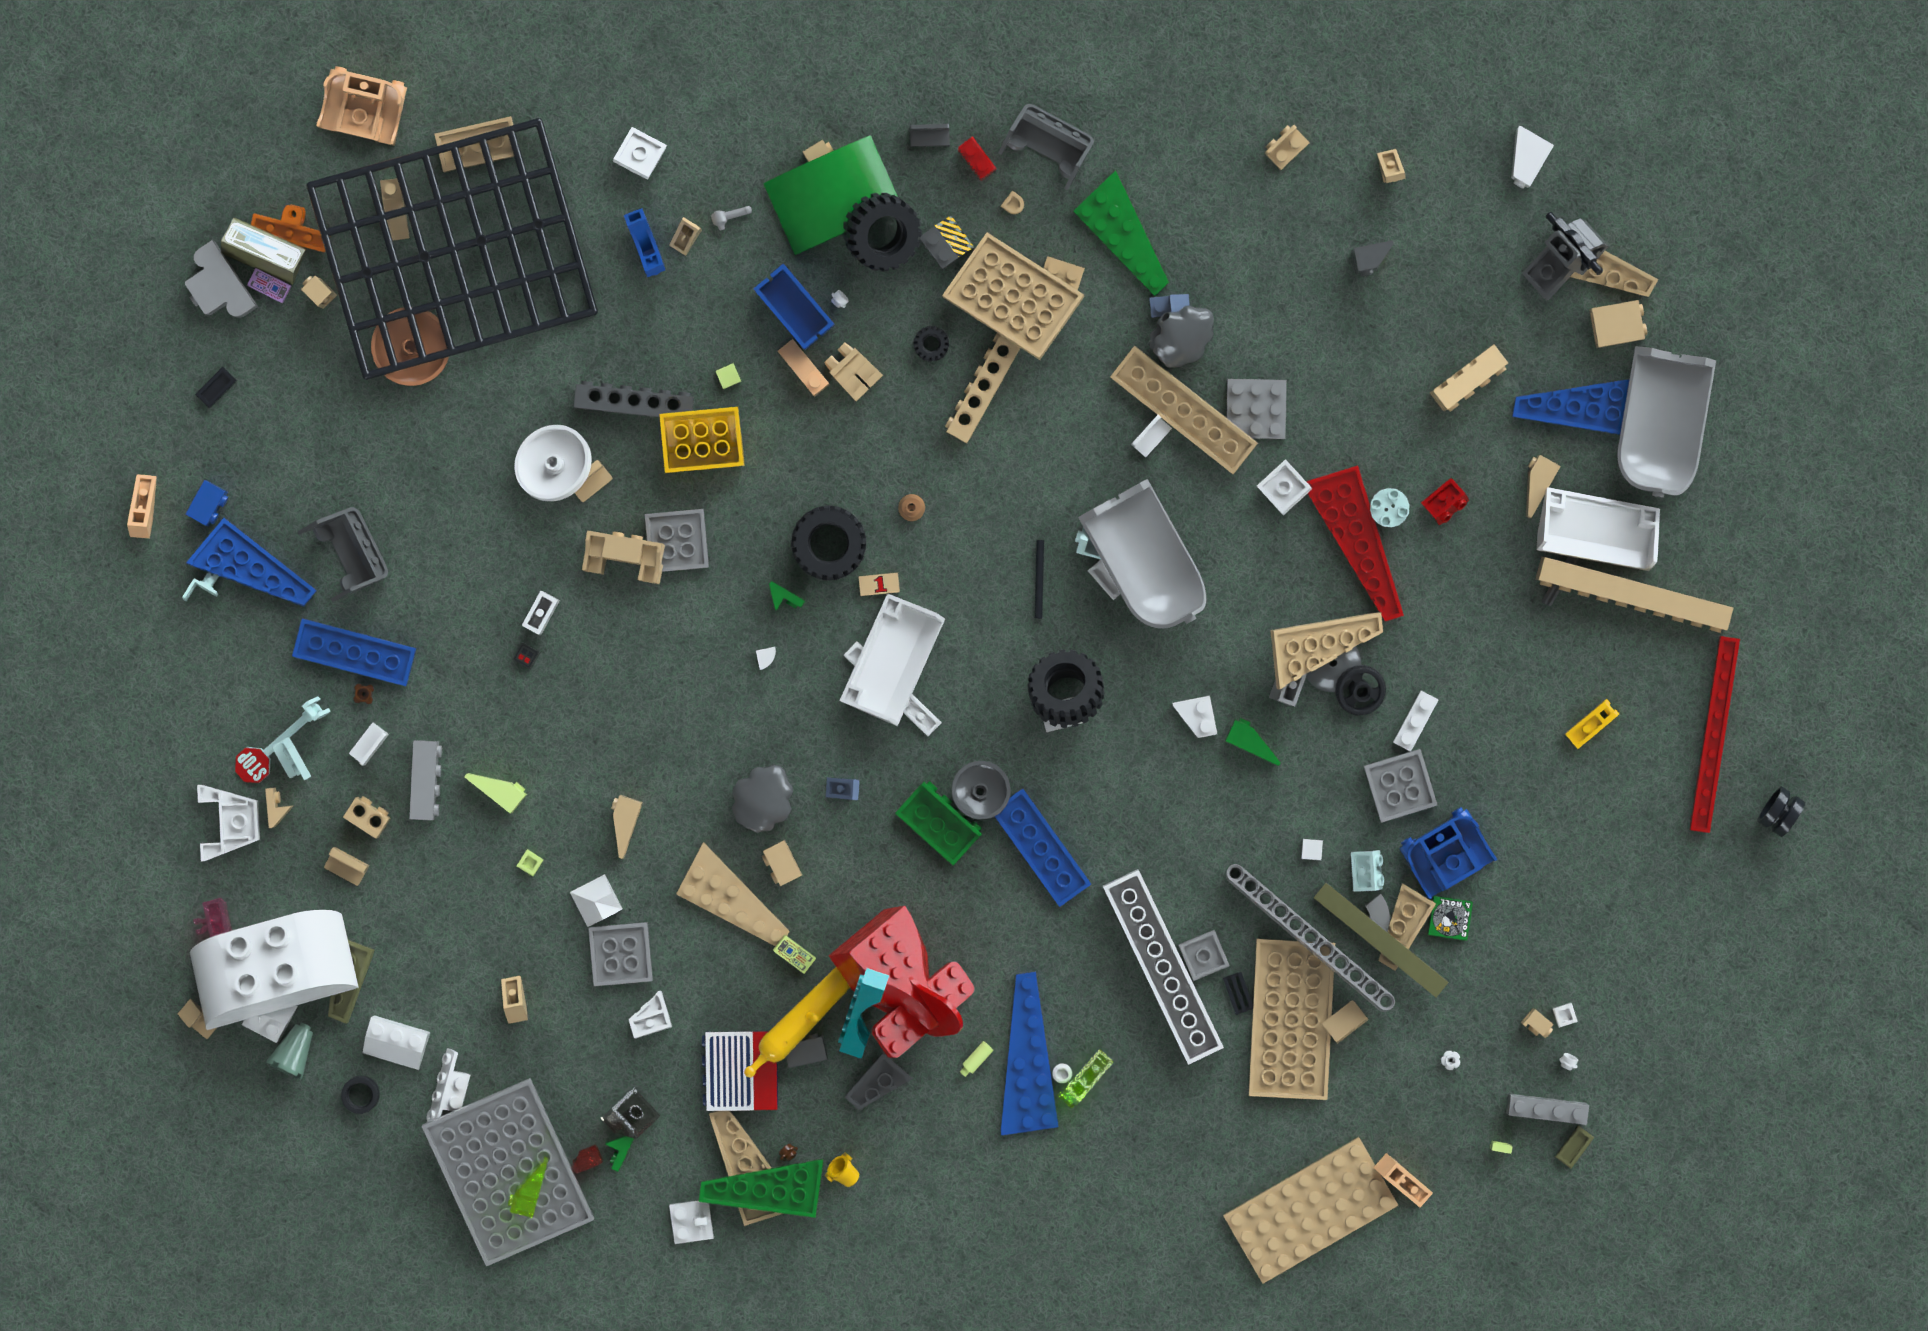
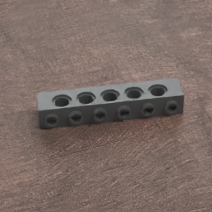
M581 381V384H576L574 408L660 418L659 414L693 411L695 398L690 397L691 393L679 392V395H672L669 390H659V393L651 392L652 389L640 387V391L632 390V386L620 385V389L612 388L613 384L601 383V387L593 386V382ZM594 391H599L601 395L597 402H593L590 398L591 393ZM613 393L620 395V401L617 404L610 402V396ZM633 395H637L640 399L637 406H631L629 403V399ZM653 397L659 400V405L656 408H650L649 400ZM671 400L678 401L679 406L676 410L669 409L668 403Z

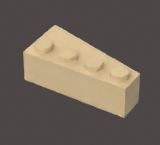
M1492 345L1431 391L1430 394L1443 411L1449 410L1451 412L1459 406V400L1463 397L1467 400L1475 394L1473 390L1476 387L1480 386L1482 388L1491 381L1489 378L1493 374L1498 376L1506 370L1505 365L1508 362L1497 347Z

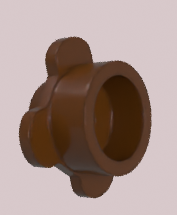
M357 684L355 686L354 701L356 703L366 702V704H371L373 702L372 692L374 687L372 685L362 686Z
M790 1143L784 1146L779 1152L780 1160L784 1162L792 1160L797 1154L798 1147L792 1146Z

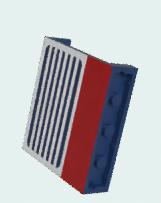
M706 1031L705 1035H702V1047H706V1055H702V1066L706 1067V1075H703V1086H706V1094H703V1106H707V1111L778 1110V1062H765L756 1070L755 1075L751 1078L746 1077L744 1074L745 1068L751 1066L760 1055L759 1043L769 1031Z

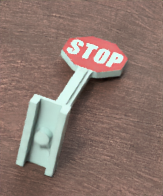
M315 697L302 705L305 710L302 716L264 750L262 748L246 747L236 756L235 772L244 782L260 783L270 774L269 756L274 752L272 746L287 737L290 738L307 722L316 721L331 712L329 708L325 710L320 708L317 704L320 700L319 697Z

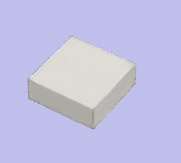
M1303 839L1301 859L1321 860L1323 840Z
M1572 1003L1553 1008L1559 1028L1578 1022Z

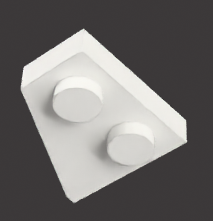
M658 991L650 1001L646 1002L629 1019L634 1039L672 1027L662 991Z

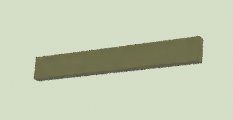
M1325 883L1315 895L1314 899L1433 996L1437 997L1449 983L1328 883Z

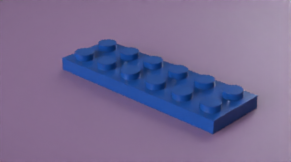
M302 619L292 657L407 686L417 648Z
M1022 788L1011 796L1006 807L995 818L1060 907L1090 886L1091 883L1025 790Z

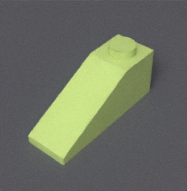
M470 773L465 775L467 780L510 814L513 813L527 795L524 793L525 788L517 782L513 784L512 782Z

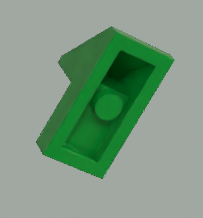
M773 581L769 583L775 611L778 610L784 598L787 599L786 604L796 609L799 606L802 608L805 600Z
M630 1133L605 1143V1145L619 1151L618 1153L614 1152L610 1163L613 1164L611 1169L617 1172L620 1170L636 1134Z

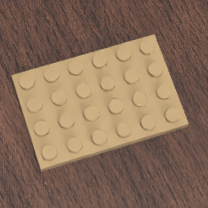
M989 233L985 234L942 295L944 299L1039 360L1084 298V294Z

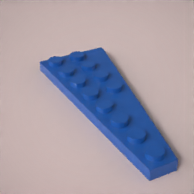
M1036 971L1016 974L1001 1135L1058 1127Z

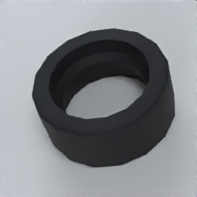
M367 1076L351 1078L345 1083L341 1091L343 1105L347 1110L355 1114L369 1112L377 1105L380 1096L378 1085ZM362 1083L371 1089L372 1098L367 1105L356 1106L350 1101L349 1091L355 1084Z

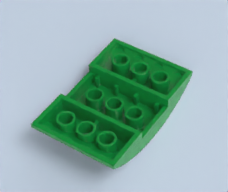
M871 135L763 183L795 255L846 232L843 228L844 222H848L846 215L848 211L852 212L854 210L852 206L855 203L860 204L862 202L861 198L865 196L871 198V194L878 193L881 195L882 192L897 196Z

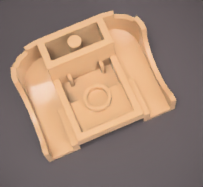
M335 66V70L331 69L329 76L324 81V100L316 126L395 146L407 91L404 83L396 80L390 83L385 80L348 72L347 69Z

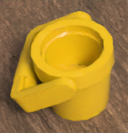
M844 1152L841 1156L831 1161L824 1176L830 1182L835 1180L846 1187H851L857 1182L859 1172L851 1164L852 1158Z

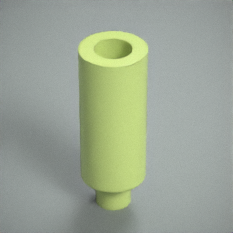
M983 1041L963 1063L964 1067L960 1073L965 1077L969 1072L973 1074L994 1050Z

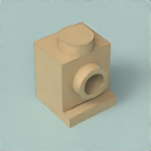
M1534 1008L1521 1022L1525 1027L1529 1024L1528 1029L1536 1036L1541 1034L1544 1038L1548 1037L1553 1029L1551 1027L1554 1025Z

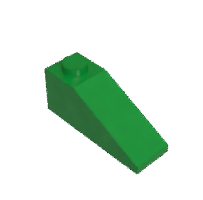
M1242 718L1239 721L1234 720L1225 741L1279 766L1281 762L1255 729L1250 727L1251 722Z

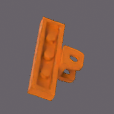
M292 204L286 205L281 220L253 214L251 225L298 246L326 252L320 231L303 226L306 216L304 207ZM293 211L296 212V217H293Z

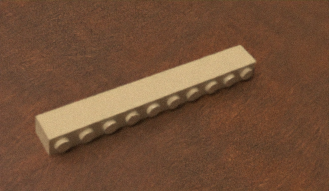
M1541 557L1536 575V580H1540V585L1551 587L1552 584L1559 585V590L1566 592L1574 589L1578 591L1577 595L1588 598L1590 594L1596 595V600L1607 603L1609 599L1615 600V605L1627 608V604L1635 606L1634 610L1644 613L1646 609L1654 611L1653 615L1663 618L1667 614L1672 616L1674 621L1683 623L1684 619L1691 621L1690 625L1702 628L1703 624L1710 626L1709 630L1721 633L1722 629L1728 630L1733 612V607L1547 557Z

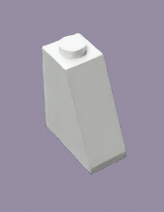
M1522 126L1517 128L1515 134L1511 178L1515 180V185L1524 189V187L1529 188L1554 145Z

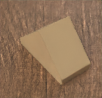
M683 217L669 246L686 256L702 229Z

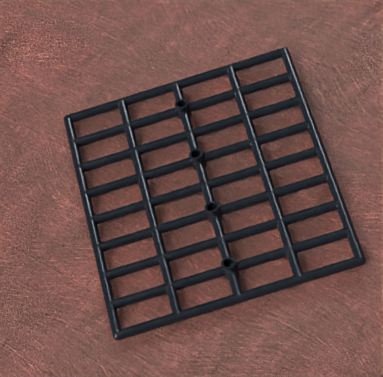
M541 118L310 181L306 185L362 377L365 380L594 316L598 313ZM536 127L548 167L527 172L516 132ZM508 135L519 175L498 180L487 140ZM479 143L491 183L470 188L458 148ZM451 151L462 191L441 196L430 156ZM422 159L434 199L413 204L401 164ZM394 167L405 207L384 212L373 172ZM550 174L561 214L540 219L529 180ZM365 175L377 215L355 220L344 180ZM522 182L533 222L512 228L501 188ZM337 183L348 223L327 228L315 188ZM493 190L505 230L483 235L472 196ZM465 198L476 238L455 244L444 204ZM436 206L448 246L426 251L415 212ZM408 214L419 254L398 260L387 220ZM379 222L391 262L370 268L358 228ZM564 222L575 262L554 267L543 227ZM350 230L362 270L341 276L329 236ZM535 230L547 270L526 275L515 235ZM507 238L518 278L498 283L486 244ZM479 246L490 286L469 291L458 251ZM450 254L461 294L441 299L429 260ZM422 262L433 302L412 307L401 267ZM578 269L589 309L568 314L557 275ZM393 270L405 310L383 315L372 276ZM549 277L561 317L540 322L529 283ZM364 278L376 318L355 323L344 283ZM521 285L532 325L511 330L500 291ZM493 293L504 333L483 339L472 299ZM464 301L475 341L455 347L443 307ZM436 309L447 349L426 355L415 315ZM407 317L418 357L398 363L386 323ZM378 325L390 365L369 371L357 331Z

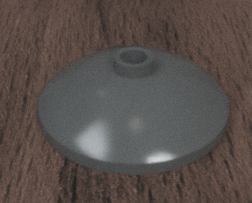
M1355 646L1347 653L1344 652L1337 656L1334 667L1327 663L1312 672H1308L1306 678L1314 687L1322 691L1335 692L1336 684L1343 672L1351 667L1361 665V656L1358 648ZM1352 678L1345 682L1343 690L1349 687L1353 681Z
M975 761L965 765L958 771L952 783V798L956 807L964 815L973 819L985 820L995 817L1003 811L1010 798L1011 789L1008 777L1001 768L991 762ZM982 789L983 795H978L976 790Z

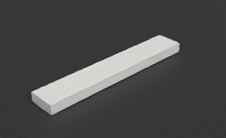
M856 642L844 654L854 666L857 663L863 646ZM913 694L911 695L904 714L929 736L942 722Z

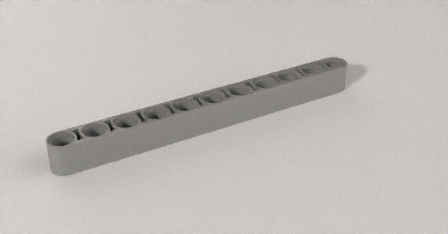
M1233 864L1227 869L1226 879L1229 883L1381 1012H1387L1393 1008L1395 999L1392 994L1238 864ZM1232 869L1240 872L1238 879L1231 878L1229 873ZM1252 882L1255 885V890L1252 892L1247 891L1245 883ZM1267 895L1270 898V903L1262 904L1260 896ZM1278 907L1283 908L1285 916L1277 917L1275 909ZM1293 920L1298 921L1300 929H1291L1290 922ZM1305 934H1313L1315 941L1308 943L1305 940ZM1321 946H1327L1330 949L1328 956H1323L1320 953ZM1336 959H1342L1345 962L1343 969L1335 966ZM1350 973H1359L1360 980L1357 982L1352 981ZM1368 984L1375 987V993L1372 995L1367 994L1365 991V986ZM1383 997L1390 1000V1006L1387 1008L1380 1004V1000Z

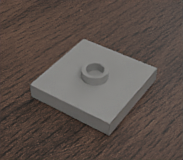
M1215 930L1178 944L1193 981L1229 967Z

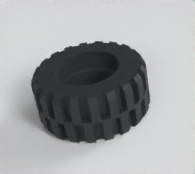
M882 192L881 195L878 193L871 194V198L865 196L861 198L862 202L860 204L855 203L852 206L854 210L852 212L848 211L846 215L848 222H844L843 228L846 230L843 233V238L846 241L845 245L854 258L872 270L878 271L880 269L882 272L889 271V267L893 270L898 269L899 264L905 265L909 262L907 260L909 256L913 257L916 254L914 251L915 247L920 246L921 242L918 240V237L922 236V230L918 228L921 226L920 219L916 217L917 213L906 202L895 195ZM893 216L897 222L895 237L886 246L872 248L868 244V231L871 225L881 217Z
M830 505L816 507L805 513L796 523L791 542L794 559L800 568L810 576L821 580H838L850 575L863 560L867 545L866 535L859 520L849 511ZM830 524L843 530L847 537V549L838 560L826 562L818 559L813 554L810 541L812 534L817 528Z
M1064 649L1059 650L1060 653L1055 654L1053 651L1048 654L1049 657L1039 659V665L1035 664L1032 668L1033 673L1029 674L1028 692L1031 705L1035 713L1040 715L1041 720L1044 722L1049 720L1052 726L1056 727L1057 724H1060L1061 728H1067V725L1076 727L1080 722H1083V724L1088 722V717H1094L1097 714V709H1100L1103 704L1104 685L1101 671L1096 666L1095 661L1092 658L1088 659L1084 653L1079 655L1076 650L1066 652ZM1062 678H1075L1084 684L1081 693L1072 699L1060 700L1048 694L1050 686Z

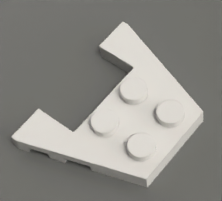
M197 785L198 803L219 802L221 842L201 843V861L209 860L260 840L258 800L205 785Z

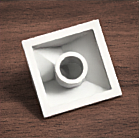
M605 874L570 892L587 927L622 910Z

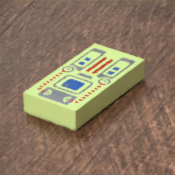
M786 935L781 938L773 949L775 953L804 974L816 959L815 956Z

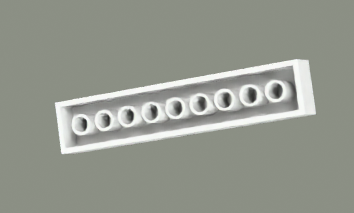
M1139 870L1132 871L1103 885L1188 1065L1224 1048Z

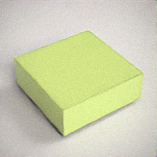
M734 363L716 371L723 389L742 382Z
M527 849L517 867L534 876L544 859Z
M1492 1141L1490 1144V1149L1493 1151L1510 1154L1512 1152V1146L1508 1143Z

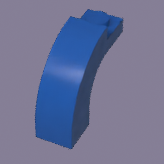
M641 208L624 215L647 277L665 271L663 259L643 209Z

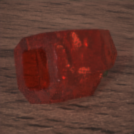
M594 1144L579 1151L578 1156L573 1159L571 1167L574 1173H580L603 1163L598 1146Z

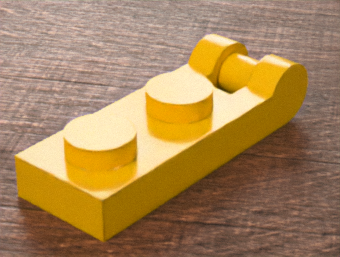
M1607 699L1565 733L1566 737L1577 749L1619 715L1616 709H1612L1611 703ZM1603 710H1604V711L1606 712V714H1607V717H1605V718H1603V717L1599 714V713L1602 712Z

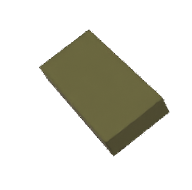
M1577 1126L1555 1157L1569 1168H1572L1594 1137L1580 1126Z

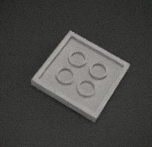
M1227 379L1226 418L1252 439H1285L1287 380Z
M704 509L645 514L647 541L665 545L661 563L663 565L662 572L709 568Z
M1421 749L1364 766L1381 823L1437 806Z
M648 922L589 927L594 986L653 981Z

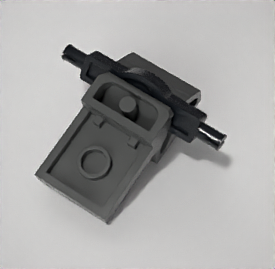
M1552 212L1547 213L1546 219L1553 225L1552 230L1554 233L1546 240L1545 244L1547 247L1522 273L1546 300H1549L1574 272L1583 275L1592 268L1597 275H1600L1603 272V268L1596 261L1609 247L1587 221L1580 218L1566 224L1561 217L1556 218Z

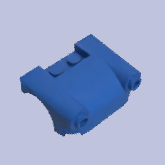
M1460 807L1451 813L1453 816L1448 821L1417 839L1412 840L1409 837L1401 842L1402 846L1399 849L1428 899L1469 877L1488 863L1497 860L1485 841L1478 823L1472 818L1467 809L1463 810Z

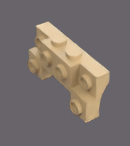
M587 531L582 570L604 575L606 560L641 565L638 576L639 581L660 584L663 569L661 563L665 545L645 541L643 537L631 535V538L624 537V534L620 532H613L610 535Z

